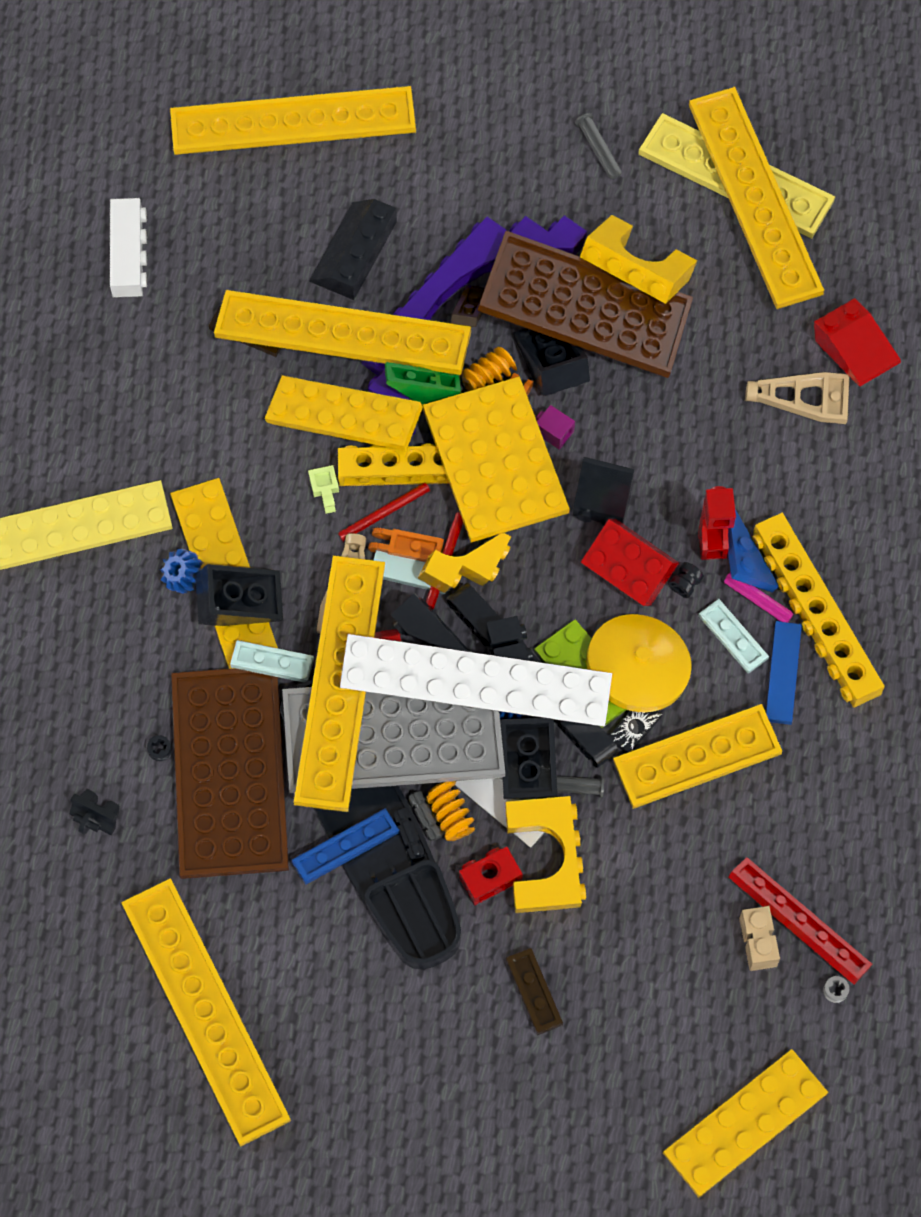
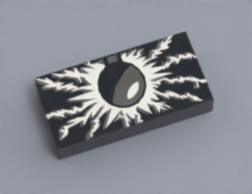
M630 711L609 737L619 749L629 753L636 748L662 718V714L658 711Z

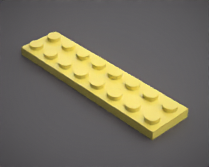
M662 113L640 147L639 155L728 198L700 131ZM770 165L799 233L812 239L834 203L835 196Z
M161 480L0 518V570L173 529Z

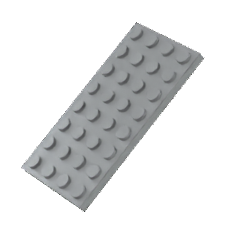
M312 687L282 689L289 793H295ZM366 692L352 789L505 777L499 711Z

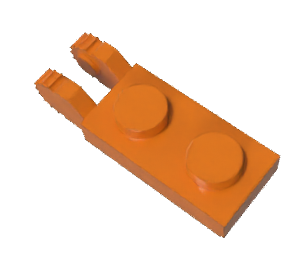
M377 527L373 528L372 536L378 539L390 540V544L371 542L368 549L373 553H376V550L389 555L426 562L428 556L434 550L442 553L444 539L398 529L389 530Z

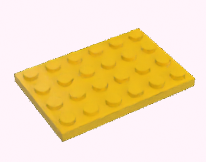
M520 376L423 405L424 414L470 542L569 513L568 503Z

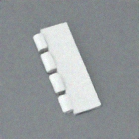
M502 778L456 781L455 784L457 788L506 828V802L536 799H503ZM532 831L513 834L532 848L545 832Z

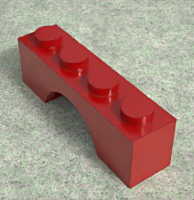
M716 486L706 489L698 529L701 560L727 558L729 550L728 528H734L736 519L733 488Z

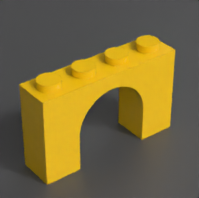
M611 215L587 237L580 258L666 304L690 280L697 260L677 249L665 260L659 262L645 261L633 256L624 248L633 226Z
M570 796L506 802L505 813L508 834L532 831L548 833L560 843L564 853V863L553 876L541 880L513 883L515 913L581 907V900H586L585 884H580L579 873H583L582 857H577L576 846H580L579 830H574L573 820H577L576 804H571Z

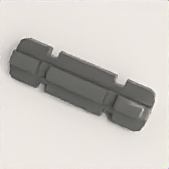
M416 791L409 795L408 800L412 807L415 806L414 812L423 829L426 828L425 833L428 839L436 841L441 838L443 831H441L440 825H436L437 820L429 804H425L426 799L423 793Z

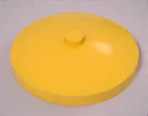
M622 615L607 621L595 632L587 650V670L612 673L609 701L626 710L653 712L666 708L681 696L690 679L691 658L682 638L664 622L646 615Z

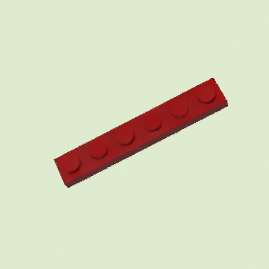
M746 857L730 873L728 878L762 907L769 906L771 914L852 984L855 985L872 966L870 961Z

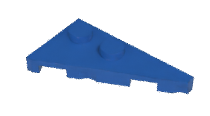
M735 509L736 519L734 528H728V557L731 578L773 592L778 588V583Z

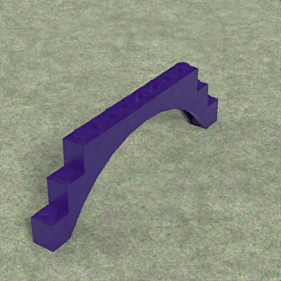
M564 215L558 222L554 221L548 231L525 216L520 222H515L509 232L576 255L584 246L588 231ZM486 217L481 223L477 222L466 240L462 239L457 244L454 253L442 260L440 268L435 273H430L427 276L420 290H415L410 295L408 303L403 308L399 307L394 315L430 320L439 307L460 288L483 274L491 272L503 236L507 230L489 217ZM361 360L363 366L377 375L368 384V392L410 400L409 397L386 384L384 363Z

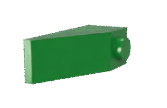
M390 362L385 363L386 384L412 400L421 402L422 406L461 393L460 379L457 374L437 372L426 368Z

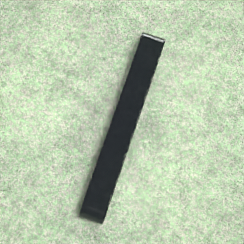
M465 583L448 596L446 602L451 609L454 608L457 611L455 614L468 628L471 627L473 629L472 633L485 647L487 645L490 647L486 634V622L502 618L469 583ZM532 652L534 662L542 663ZM554 719V722L557 721L559 723L557 726L571 741L574 740L576 742L574 745L588 760L591 759L593 761L592 765L596 768H599L619 751L615 742L600 726Z

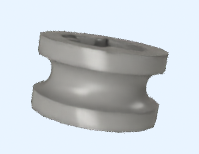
M840 976L829 978L823 988L826 999L833 1003L844 1001L849 993L848 982ZM833 983H838V987L840 985L843 987L844 990L840 992V996H835V992L830 993L829 989L832 988Z

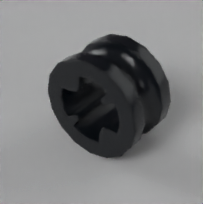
M157 735L152 737L147 743L149 756L153 760L164 761L171 755V744L166 737ZM163 743L166 750H161L159 754H156L153 746Z

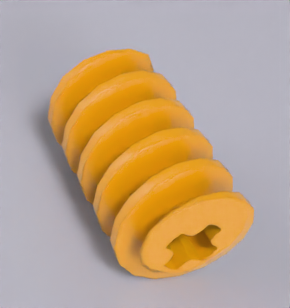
M496 347L494 353L488 352L486 358L481 357L478 360V364L472 363L470 369L465 368L462 371L463 385L467 391H472L485 387L486 384L488 386L494 384V378L498 382H502L501 374L503 373L506 377H510L509 368L511 367L514 371H517L516 364L504 348Z
M456 781L443 782L434 786L428 791L427 796L428 803L432 804V812L437 813L436 820L441 823V831L446 832L445 839L447 841H456L475 831L474 827L469 828V825L474 822V818L464 817L470 812L469 808L460 809L465 800L463 798L455 799L461 793L460 789L451 790Z

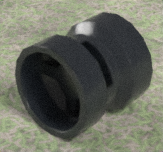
M683 562L678 569L679 574L673 576L668 585L672 591L683 598H690L694 592V586L701 583L704 575L693 564Z

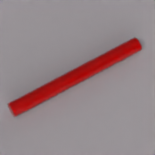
M424 482L338 533L339 537L344 542L347 534H357L429 492V486Z
M459 512L455 514L442 552L448 556L453 555L464 523ZM431 586L426 603L434 609L440 590Z

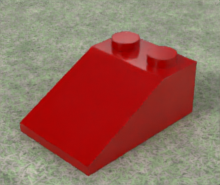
M855 298L814 321L815 341L859 387L901 363V359L870 312Z

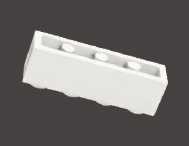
M140 198L110 199V288L113 297L143 296V287H147V274L142 272V266H147V253L142 251V244H147L146 229H142V223L147 222L146 207L142 208Z

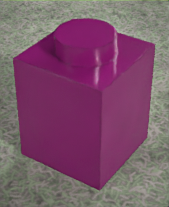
M551 405L545 412L541 411L536 417L543 439L559 450L574 433L575 421Z

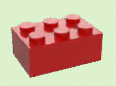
M608 519L581 561L582 564L643 606H651L679 564L678 561L617 519Z

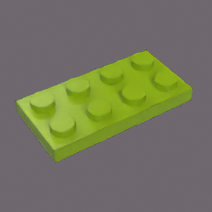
M575 619L534 648V652L546 664L587 669L586 655L592 638ZM608 701L605 726L625 712L626 709Z

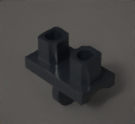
M86 789L80 796L77 794L72 796L70 800L72 806L69 815L74 817L73 821L80 824L78 832L85 835L91 829L95 832L101 830L109 835L113 834L116 828V819L119 815V804L107 801L104 807L96 804L98 796L89 789Z

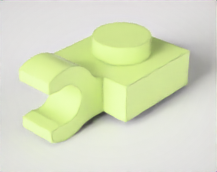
M333 465L308 470L314 497L322 496L326 514L336 512L332 493L339 492V487Z

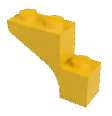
M501 533L474 551L461 557L448 556L434 550L428 556L418 579L443 593L451 587L455 588L462 576L481 586L485 585L489 580L493 582L500 568L496 567L499 560H504L510 550V546L507 544L511 536Z

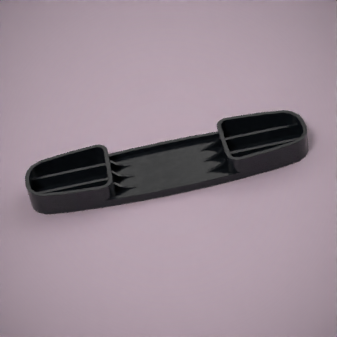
M313 680L306 681L294 688L312 687ZM282 700L280 711L285 728L284 705ZM396 785L352 789L348 812L315 808L329 839L385 808L398 827L400 824L395 822L393 813L401 808L408 809L411 816L409 820L414 823L420 838L418 843L422 844L425 855L419 859H410L407 852L409 847H405L399 832L397 835L344 863L342 866L383 936L404 964L413 969L425 970L435 967L454 956L461 941V926L441 869L435 862L426 839L400 787Z

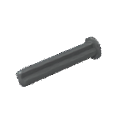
M591 113L581 115L575 121L576 126L580 127L608 177L612 180L616 179L622 174V171L592 120L593 115Z
M557 776V792L601 795V798H603L605 777L602 776V779Z

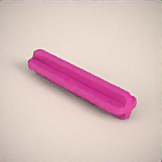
M731 572L726 576L725 584L781 622L788 623L791 620L793 613L755 586L732 579Z

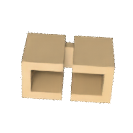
M770 907L742 910L739 919L744 942H747L745 949L750 971L777 967L780 956L776 936L772 935L774 927Z

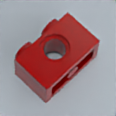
M499 847L494 848L486 853L485 858L477 862L476 860H471L461 867L459 879L474 906L512 887L514 882L522 881L523 874L508 847L501 850ZM491 869L497 875L492 879H488L482 873L485 870Z

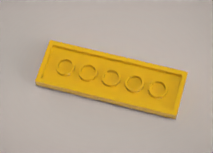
M281 376L265 420L273 425L406 451L423 406L418 401Z
M762 704L620 755L613 758V762L634 809L782 754V749Z
M791 1049L667 1148L663 1154L699 1198L825 1097L828 1091L793 1049Z

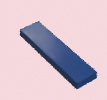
M775 622L766 715L769 722L792 724L802 624Z
M385 808L292 859V864L304 884L307 885L397 835L399 829Z

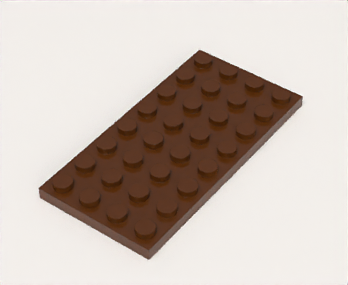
M505 231L477 311L669 378L693 297L677 292L665 304L579 256Z
M236 668L171 673L180 878L289 871L278 677Z

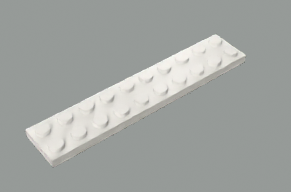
M347 634L340 688L604 727L612 673Z

